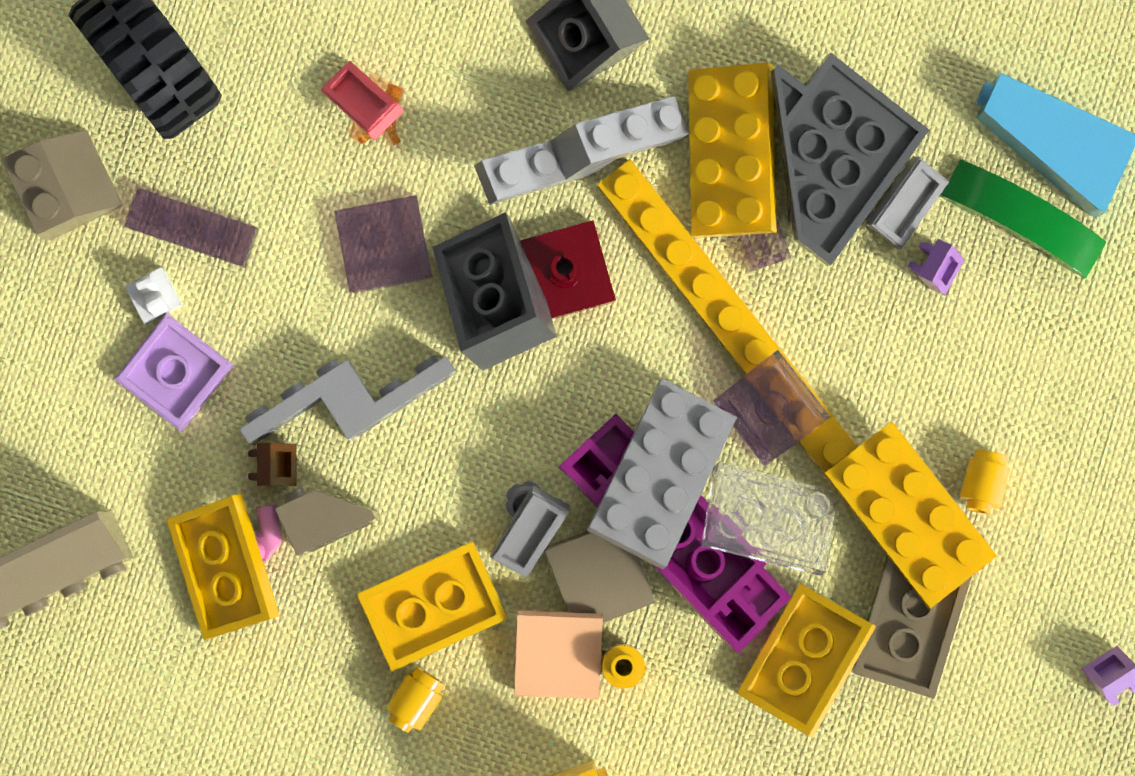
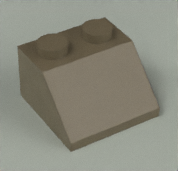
M87 130L40 140L1 159L36 235L46 241H50L123 206Z
M305 486L282 496L284 504L275 508L296 556L307 555L382 520L379 511L323 491H311L310 487L306 488Z

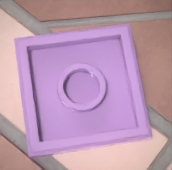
M166 313L114 380L183 432L234 365Z

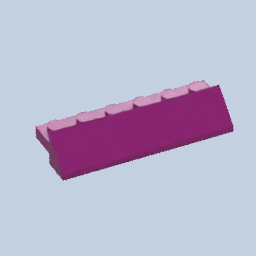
M614 414L558 467L596 508L634 433L617 414ZM700 495L667 567L662 570L651 564L735 654L740 653L767 625V622L792 598L764 568L767 563L702 495Z

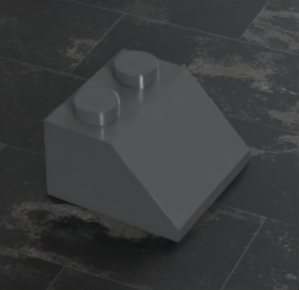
M549 0L526 20L527 25L567 91L577 88L624 60L649 39L626 0Z

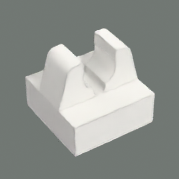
M163 267L125 285L139 316L146 325L164 316L166 313L168 314L184 306Z

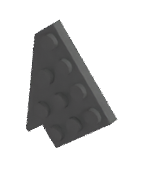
M829 53L805 85L778 64L770 71L794 241L826 266L833 264L930 131L834 54Z

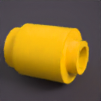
M976 449L973 458L968 459L959 496L961 500L967 502L966 509L977 513L991 514L992 508H1001L1010 468L1007 467V456L988 450Z
M616 644L610 647L603 655L601 662L602 672L605 679L612 686L627 689L640 682L645 672V662L635 647L629 644ZM621 659H627L632 664V669L627 675H620L615 670L616 663Z
M416 667L412 675L406 674L385 708L391 712L388 720L407 733H410L413 727L421 731L442 699L443 695L440 692L445 684L420 667Z

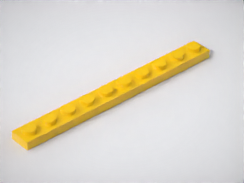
M629 159L599 182L597 188L820 471L824 473L854 450L857 445L632 160Z

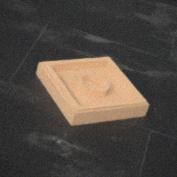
M518 610L514 696L599 699L603 614Z

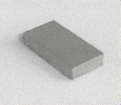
M913 156L865 224L892 247L901 250L949 182L922 158Z
M533 485L493 547L490 558L527 578L569 513L570 505Z

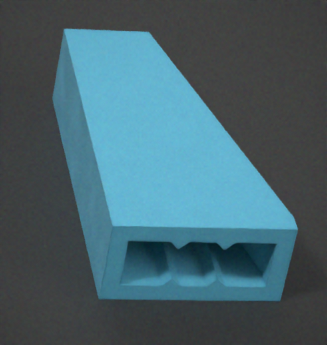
M1000 73L993 83L986 81L975 103L981 106L976 119L1088 215L1097 218L1104 214L1135 148V134L1005 74Z

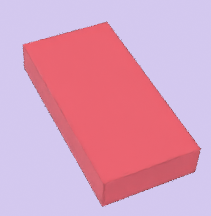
M350 60L320 89L332 103L374 141L404 112L393 98Z

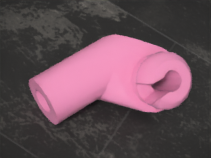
M277 504L256 508L259 530L255 533L263 563L272 556L282 543L279 517L275 510Z

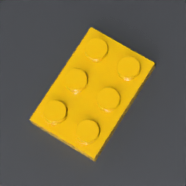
M242 493L166 519L203 641L280 616Z
M474 541L357 594L391 672L508 619Z
M800 583L736 694L813 738L876 626Z

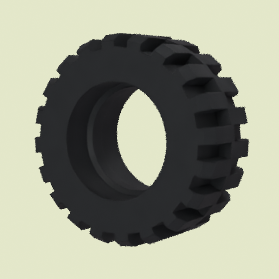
M79 0L72 5L68 15L163 139L177 137L219 105L222 94L152 0Z

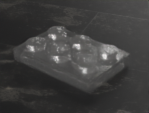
M719 461L713 468L702 546L822 576L828 571L838 492Z

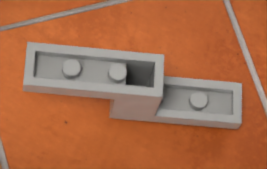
M672 96L576 123L551 141L481 160L474 167L488 203L493 205L590 176L615 159L682 140L689 135V131L676 98Z
M434 355L414 368L418 374L405 383L398 378L379 391L382 398L375 401L351 362L346 360L340 364L338 359H334L316 371L319 378L307 386L299 382L285 390L280 395L284 400L270 410L267 405H263L245 417L248 424L239 430L248 444L255 445L323 401L349 441H353L451 378L457 372L447 356L438 360L437 356Z

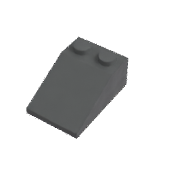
M506 212L432 247L460 351L482 371L557 337L545 296L513 223Z

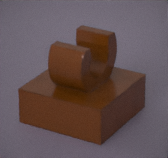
M257 443V449L248 451V457H257V473H248V479L257 481V486H297L296 444Z

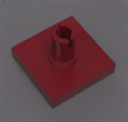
M594 220L520 240L545 296L552 320L616 302Z

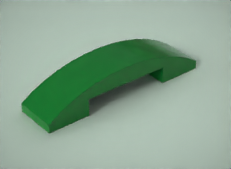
M964 160L958 162L948 180L949 183L939 196L974 217L980 215L1050 255V260L1084 279L1087 278L1106 244V241L1095 232L1047 201L994 173Z

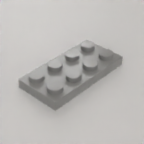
M662 378L646 406L587 531L662 570L666 568L737 417Z

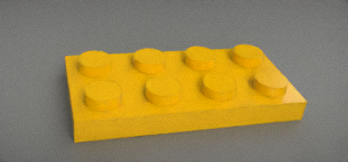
M768 62L688 70L692 237L705 238L777 233L774 94L770 73L773 65Z
M892 421L888 422L823 473L927 608L931 609L997 557L996 553Z

